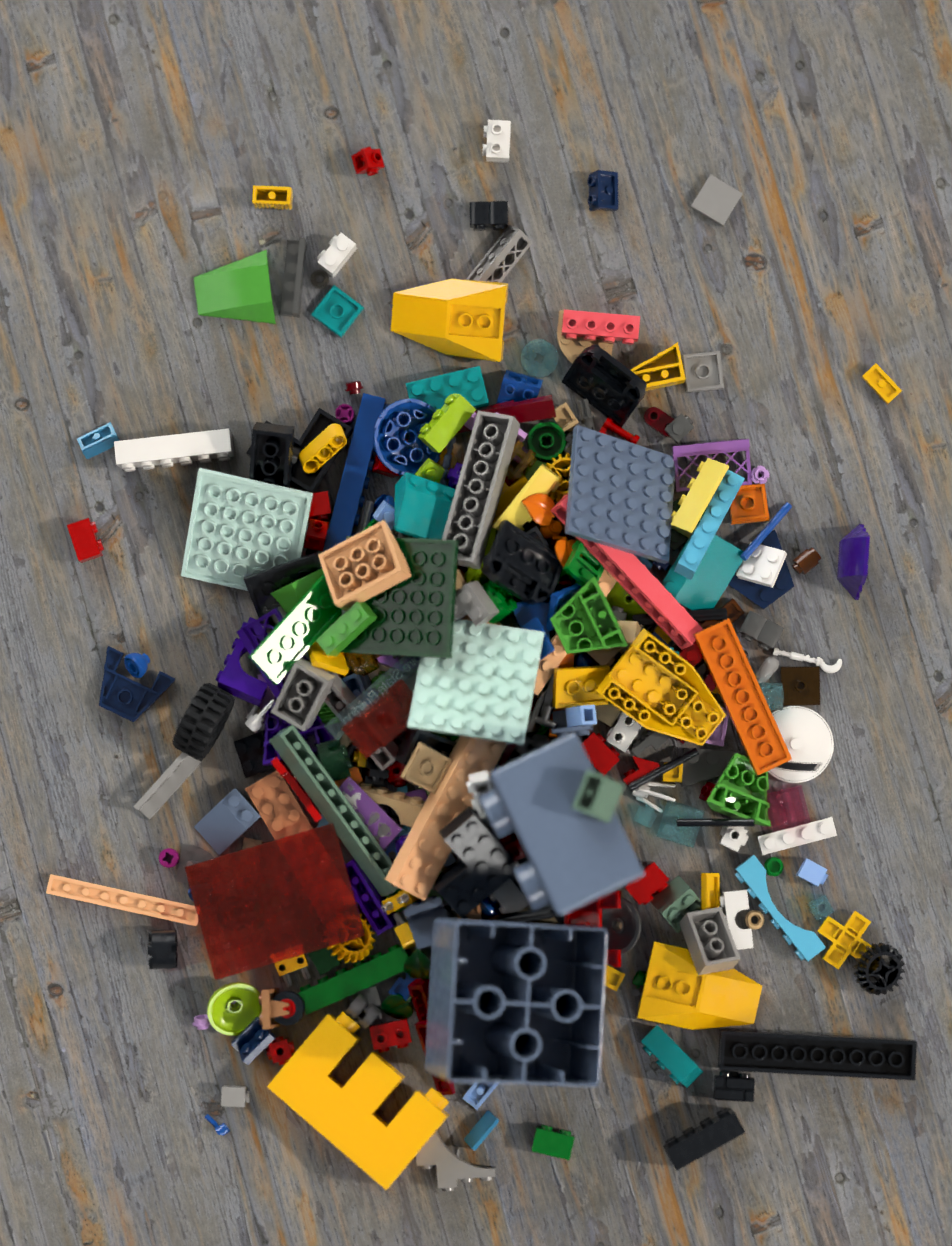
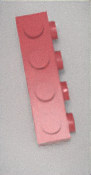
M564 309L561 336L571 340H575L577 337H583L586 341L603 339V342L614 343L617 340L622 341L623 344L633 345L634 342L638 341L640 316Z

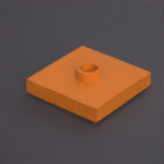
M765 483L742 485L729 508L731 525L769 521Z

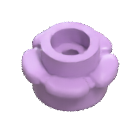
M764 466L753 468L751 471L752 481L756 484L766 483L767 478H769V471Z
M207 1014L194 1017L193 1026H196L198 1030L209 1028L210 1022Z

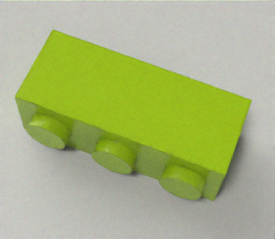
M454 393L449 395L445 399L443 407L433 413L432 420L420 429L421 433L417 437L433 452L441 453L476 411L461 394Z

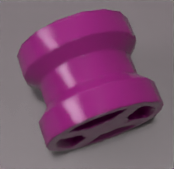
M341 404L337 407L335 416L348 425L353 422L355 413L350 405Z
M171 848L164 849L159 854L160 864L167 868L176 866L180 859L178 852Z

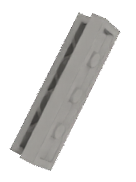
M509 225L466 280L501 283L533 242L519 228ZM522 238L525 243L521 248L517 249V242ZM512 253L511 261L509 263H505V257L507 256V254ZM500 268L499 276L493 278L495 269Z
M182 752L133 807L151 820L202 762Z

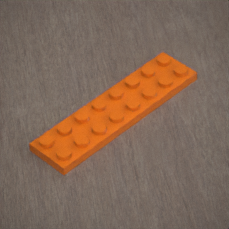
M727 618L693 634L755 774L758 776L792 760L730 619Z

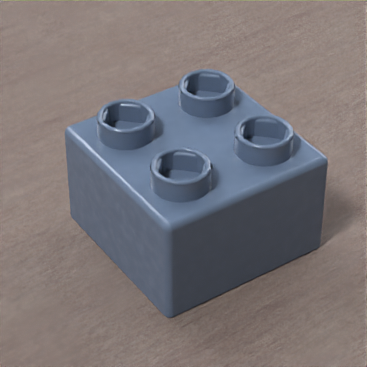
M575 732L492 771L490 782L493 789L478 796L496 837L501 839L514 832L528 861L515 867L513 871L531 909L536 911L549 904L558 916L572 912L645 875L615 812L610 823H607L572 808L586 771L595 772Z
M442 917L434 919L425 1071L428 1074L450 1082L575 1087L598 1086L601 1069L607 930L600 927L577 924Z

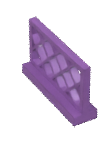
M749 439L671 446L675 466L676 492L690 490L687 487H680L679 479L683 474L692 479L686 471L692 464L699 467L694 462L699 455H705L713 460L718 453H724L728 457L724 464H728L732 460L739 466L734 473L737 474L741 468L747 473L748 481H743L742 485H752ZM738 451H745L746 459L740 465L733 459V456ZM727 452H733V454L730 456ZM677 457H686L691 462L683 470L678 466Z

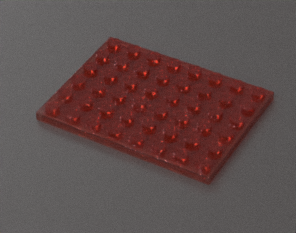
M333 823L184 867L215 980L366 936Z

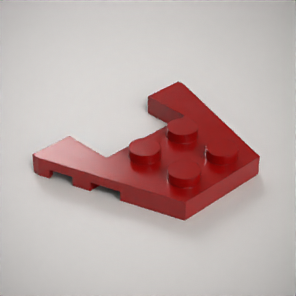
M277 757L270 761L305 805L306 810L317 823L322 819L317 806L291 771Z
M621 891L611 892L565 914L564 924L602 928V908H621ZM607 949L606 963L613 967H621V950Z

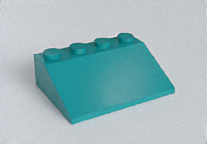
M405 472L395 484L394 531L418 539H442L456 489Z
M695 528L661 584L673 595L678 603L691 610L714 609L743 560L740 558V555L744 551L715 534L692 580L674 572L693 536Z

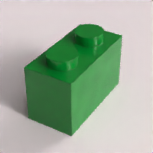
M541 1124V1127L536 1126L531 1151L570 1160L575 1136L571 1135L572 1131L560 1129V1132L552 1130V1126Z

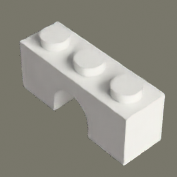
M747 890L722 892L723 896H720V907L724 908L725 918L737 950L754 948L751 928L741 929L735 923L736 914L741 910L749 909Z

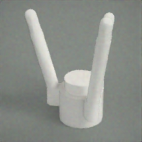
M272 699L259 714L255 713L258 706L254 705L251 712L246 716L245 725L254 733L258 730H264L265 723L263 722L265 720L262 716L274 704L275 699Z
M648 782L633 790L632 793L633 796H636V800L645 803L660 813L663 812L661 808L645 799L648 795L671 802L676 801L675 798L650 791L651 787H649L675 788V784Z

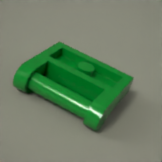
M580 540L572 545V552L563 568L582 586L594 576L599 581L605 569L584 547ZM580 554L584 556L588 561H590L594 565V568L589 563H587L583 558H581Z

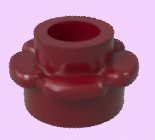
M361 381L346 383L345 391H349V395L361 393L360 389H363Z

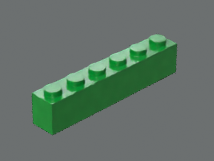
M396 944L389 947V952L383 955L381 952L370 956V961L364 963L361 960L352 964L354 968L350 970L343 968L336 971V976L330 979L327 975L318 979V984L312 987L310 983L300 987L301 992L297 994L304 1000L305 1014L308 1015L403 972L404 963L409 958L406 949Z

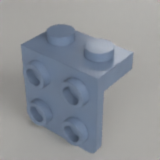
M436 896L427 898L425 903L419 905L418 903L410 904L407 906V909L403 910L416 947L419 950L432 946L434 919L438 917L448 918L441 898Z

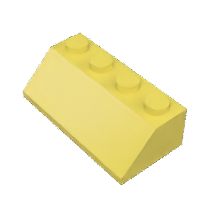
M707 458L706 462L701 461L696 470L699 472L697 478L692 477L687 486L690 489L687 496L683 494L678 502L680 505L678 512L673 511L671 514L672 522L670 525L672 529L688 538L691 536L730 466Z
M542 463L496 520L493 527L499 530L501 522L507 520L519 529L524 530L522 526L526 521L530 523L532 518L522 501L533 494L542 493L548 495L550 491L554 493L561 484L558 482L560 477Z

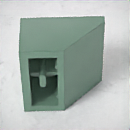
M587 770L572 808L610 823L625 785Z
M679 875L650 901L677 933L681 931L680 921L686 913L700 911L702 908L701 900Z

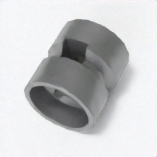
M360 993L344 1013L351 1019L356 1018L357 1024L366 1030L381 1010L374 1004H368V999Z

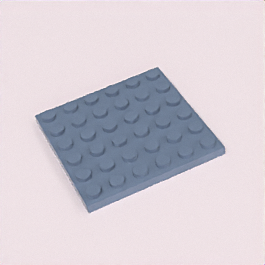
M579 425L573 428L565 533L663 564L669 562L670 524L672 522L671 514L673 510L675 480L673 456Z

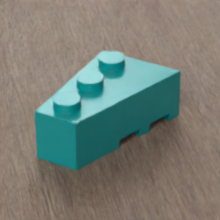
M658 1025L641 1040L645 1045L643 1050L649 1056L654 1054L658 1058L656 1063L663 1070L667 1068L671 1072L669 1076L676 1084L681 1082L688 1088L703 1073Z

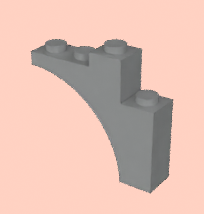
M438 1131L434 1133L416 1155V1165L421 1166V1169H432L433 1165H436L438 1189L442 1188L443 1192L454 1191V1187L458 1186L457 1179H461V1182H472L473 1178H480L481 1181H490L492 1177H496V1167L475 1165L454 1154L442 1141Z

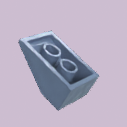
M234 788L194 828L220 856L262 817L237 788Z

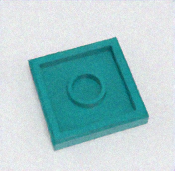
M333 285L311 313V316L342 338L364 307Z

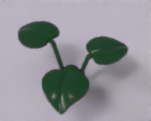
M416 949L405 961L404 971L414 979H430L431 961L419 949ZM390 995L382 1002L381 1009L393 1018L408 1019L413 1014V1007L408 1004L412 1001L411 996L405 1000L402 995Z

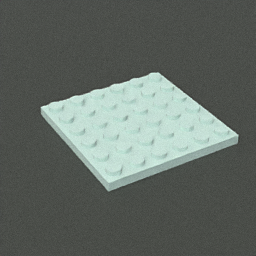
M199 468L181 576L248 591L244 577L301 557L313 493Z
M462 619L454 621L452 658H420L407 724L408 728L524 746L544 632L488 623L475 626L472 621Z

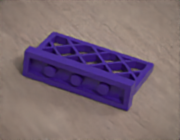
M278 607L237 631L249 654L266 638L267 628L274 629L276 627L268 624L270 616L275 614L278 623L284 618ZM255 625L263 626L262 636L257 635L252 627ZM305 654L301 657L308 660ZM259 669L275 698H278L285 684L284 677L277 685H274Z

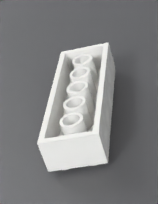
M229 428L114 441L116 465L120 469H124V472L135 471V468L138 467L149 470L154 469L156 465H162V467L166 468L173 467V463L191 465L193 464L192 461L209 463L211 459L219 458V461H228L230 457H235L233 436Z

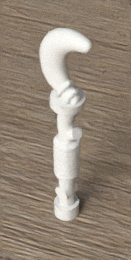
M775 647L773 650V655L786 656L801 662L815 663L816 666H820L827 673H835L842 666V659H838L834 665H827L820 657H817V659L810 658L809 654L804 656V654L781 651Z

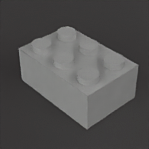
M301 658L294 663L271 713L293 724L302 731L312 727L336 677L323 669L312 666L311 662Z
M717 907L686 913L680 921V927L698 976L733 969L740 961V956L722 908Z

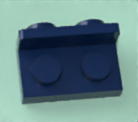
M597 170L590 173L587 181L589 186V211L598 209L618 210V172Z
M256 1017L231 1042V1045L239 1051L242 1061L249 1065L275 1037L272 1029H262L259 1017Z

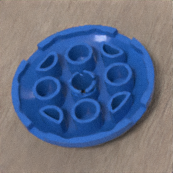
M401 399L391 403L379 415L374 426L373 444L379 460L392 472L400 475L408 472L414 475L428 458L436 463L440 459L441 453L433 452L417 437L421 433L420 429L432 420V415L436 411L430 404L418 399ZM407 432L410 434L409 441L404 440Z

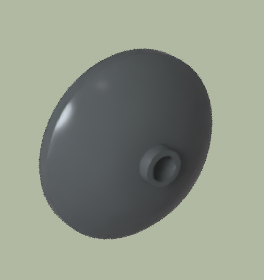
M621 898V908H602V928L606 929L608 933L607 949H619L621 954H624L631 950L639 939L641 932L639 913L634 905L624 898ZM620 922L622 923V928H621V929L619 928V923H620Z

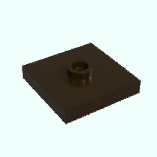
M780 667L781 706L820 705L819 667Z

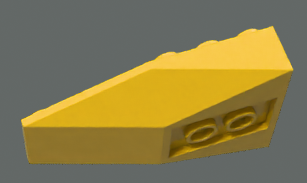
M451 278L394 292L391 331L445 355L501 362L503 359L505 306L508 298L509 283Z
M644 628L596 689L602 697L646 729L701 746L704 745L726 716L695 668Z
M653 941L642 997L640 998L637 1010V1018L691 1030L754 1024L762 985L734 968L698 976L689 949Z

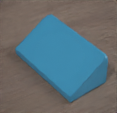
M111 422L77 438L86 459H90L114 447V441H120Z
M486 1111L464 1138V1141L471 1149L476 1150L499 1123V1118L491 1111Z

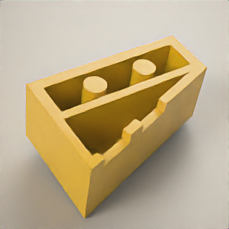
M678 342L651 359L630 369L646 382L647 387L645 391L683 384L686 380Z

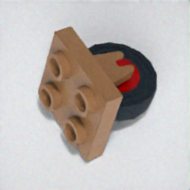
M279 988L261 990L259 1004L262 1005V1013H260L259 1021L262 1029L280 1027V1024L285 1026L294 1025L304 1016L305 1003L296 992L287 990L279 993Z

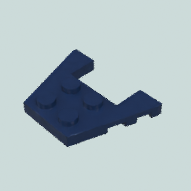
M773 530L763 540L762 544L782 550L777 533ZM784 560L773 588L739 579L736 573L728 584L729 587L738 591L763 610L794 587L786 560Z
M108 646L99 706L135 722L176 679L159 671L151 689L116 672L124 653Z

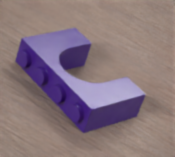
M250 617L247 623L243 622L241 629L246 627L250 623L254 622L256 619ZM260 625L253 626L252 628L255 633L262 636L263 627ZM236 638L232 645V649H234L232 654H228L224 661V665H226L224 670H220L216 677V681H218L217 687L260 707L267 692L268 684L243 671L239 660L248 651L241 639Z

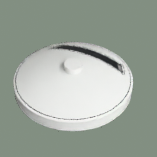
M788 706L773 712L772 715L792 760L769 770L768 773L776 779L788 783L806 782L817 777L827 767L833 754V736L827 722L815 711L801 706Z

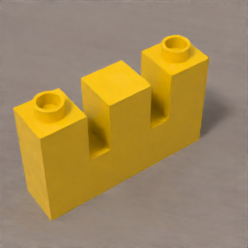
M344 1011L337 1018L333 1014H327L267 1087L387 1190L450 1116L444 1110L449 1101L433 1087L426 1094L418 1090L390 1124L385 1122L376 1112L403 1081L405 1076L380 1054L372 1052L345 1085L341 1084L332 1074L361 1040L355 1034L360 1025L345 1014Z

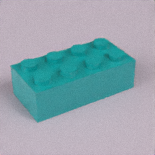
M480 366L406 383L410 399H418L430 404L435 410L441 409L445 404V399L454 393L461 394L474 408L489 406Z

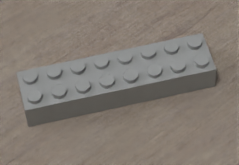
M484 411L477 412L442 537L445 540H459L458 566L474 569L481 568L520 428V423L514 416Z

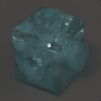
M759 683L770 710H783L784 692L782 683Z

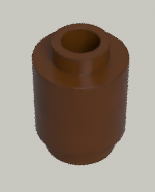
M811 547L792 560L794 563L792 567L798 574L802 573L805 575L819 564L818 561L821 560V557Z

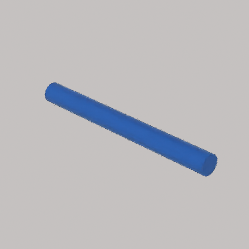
M786 502L740 555L742 560L746 561L788 513L792 508L790 503Z

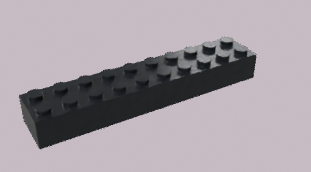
M720 1030L718 1069L724 1071L915 1080L917 1041L913 1039Z

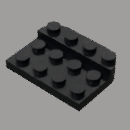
M596 344L585 348L580 353L561 381L580 397L588 399L589 404L606 417L612 419L621 428L627 422L639 402L644 398L645 388L647 387L644 380L640 379L635 373Z
M507 520L501 522L490 552L484 556L482 566L483 574L487 575L492 582L531 605L551 597L563 569L555 551Z
M317 552L244 577V582L259 618L281 606L270 593L322 568Z

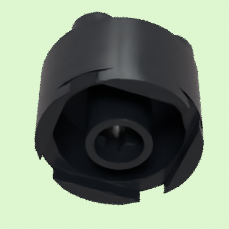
M149 930L148 937L151 943H148V955L152 956V958H149V969L177 968V931Z

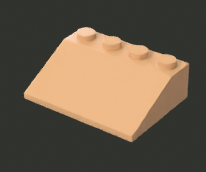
M385 520L318 555L334 604L344 611L349 610L357 601L364 602L412 577L406 559Z

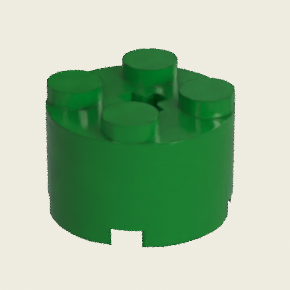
M553 422L536 424L529 432L527 441L528 450L533 458L544 463L553 462L552 457L557 460L559 458L558 455L563 454L566 445L563 429ZM543 439H544V440L550 439V446H549V445H545V446H544V445H543Z
M491 580L482 585V588L500 611L489 621L490 623L495 624L501 621L517 608L513 595Z

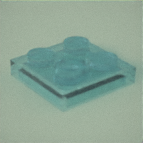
M667 801L656 836L694 848L700 827H677V819H703L705 811L678 802Z

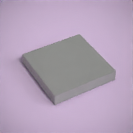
M710 174L691 208L723 227L743 193Z
M720 351L682 355L686 378V393L724 389Z

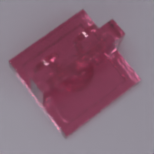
M801 785L767 793V802L770 803L768 815L773 832L811 823Z

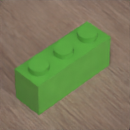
M357 601L316 641L327 655L337 656L377 616L367 603Z

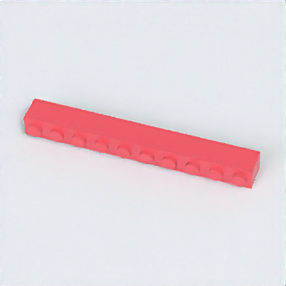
M568 493L551 509L564 525L566 523ZM576 537L681 650L691 646L696 641L693 634L704 629L634 554Z

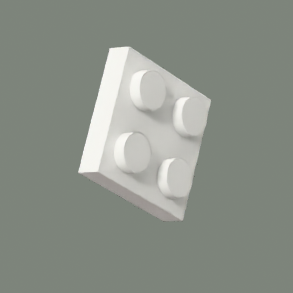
M760 544L746 561H742L736 576L742 580L773 588L787 553L783 550Z

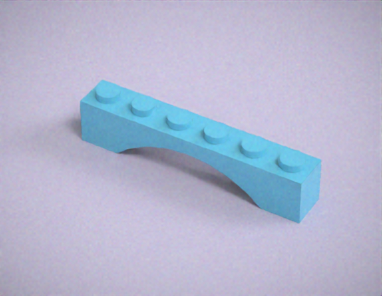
M727 470L674 572L692 580L745 479L744 477Z
M751 855L735 868L737 873L734 875L741 884L745 882L749 887L747 889L749 895L753 899L756 897L759 900L760 904L758 906L764 914H770L773 918L770 920L777 930L780 928L784 932L782 937L788 945H794L797 949L794 952L801 961L804 959L808 962L826 948L815 932L795 926L777 910L768 892L766 869L755 855Z

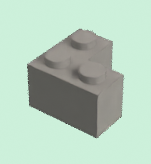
M478 581L466 583L455 593L454 621L463 619L468 615L475 626L486 624L500 612Z

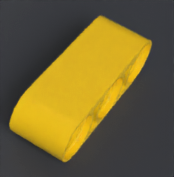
M334 423L329 425L299 453L302 468L306 473L316 472L345 446L347 439L340 424Z

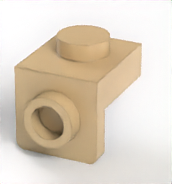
M564 402L555 408L556 417H554V420L564 432L570 433L579 421L567 403Z

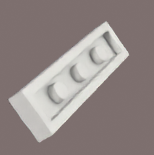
M829 817L757 836L761 854L765 855L837 836L833 818Z

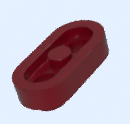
M657 407L648 408L644 414L645 423L661 435L670 438L664 429L674 418ZM652 413H655L657 415V419H651L650 415Z

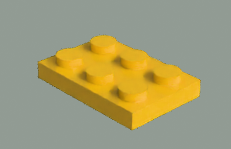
M608 665L554 669L552 707L566 708L583 705H607L609 701L602 697L596 689L610 672V667Z

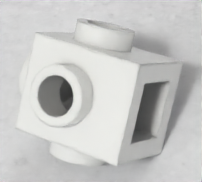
M722 827L719 834L722 838L719 844L738 852L740 846H745L748 840L747 830L744 827ZM732 832L737 834L735 839L731 836Z

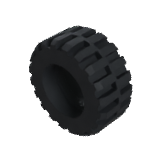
M211 683L203 684L190 702L180 721L172 742L173 746L197 760H203L215 744L229 718L235 701L233 695Z

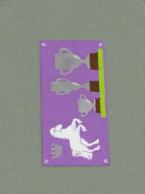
M349 776L339 789L384 850L402 829Z

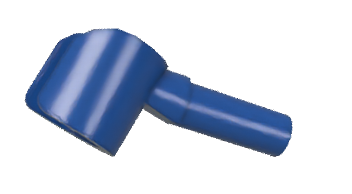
M208 1114L205 1116L213 1125L218 1135L224 1136L230 1132L225 1123L218 1125Z

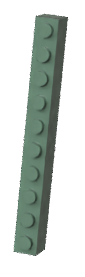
M292 724L282 729L269 740L381 897L395 892L399 887L385 880L393 865L389 857Z

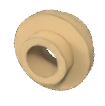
M749 911L745 916V923L751 929H759L764 924V916L760 911ZM753 916H756L758 918V921L755 924L751 922V918Z

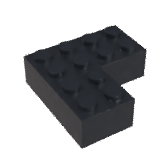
M319 408L301 438L298 440L294 437L293 446L301 447V452L323 430L334 423L342 426L347 440L353 430L352 427ZM251 446L246 452L249 457L251 456ZM341 449L314 473H306L303 470L298 456L297 462L292 467L291 482L306 492L315 493Z
M470 806L439 831L443 840L461 860L434 883L437 892L461 918L465 917L514 876L513 869L520 865L512 853L487 825L479 819Z

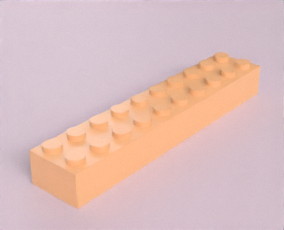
M464 736L459 737L449 756L452 762L435 795L429 794L385 878L386 881L424 901L426 900L452 850L443 840L439 831L469 806L473 810L471 800L474 799L473 793H468L466 782H469L468 774L488 770L490 778V774L499 761L507 743Z

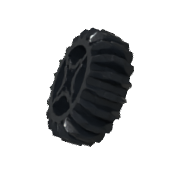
M879 942L878 945L872 943L871 948L865 946L866 952L861 951V958H855L858 962L857 965H854V968L857 970L853 973L857 977L855 981L860 984L863 990L870 994L880 995L882 993L884 995L887 994V990L893 991L894 985L899 986L897 981L903 980L900 976L901 973L905 972L901 968L905 965L901 960L903 958L902 955L889 944L885 945ZM882 955H887L890 961H884ZM869 976H873L877 982L872 983Z

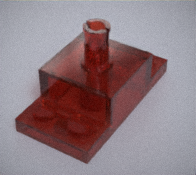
M400 678L341 727V730L364 758L367 759L381 746L385 747L408 727L413 692Z

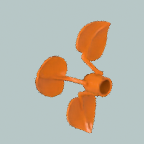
M542 493L533 494L525 498L522 503L527 508L531 518L537 524L542 525L540 532L544 538L560 539L555 544V552L564 568L572 552V545L576 541L573 539L567 541L566 537L558 536L562 531L563 523L553 520L555 515L551 509L555 506L552 498Z

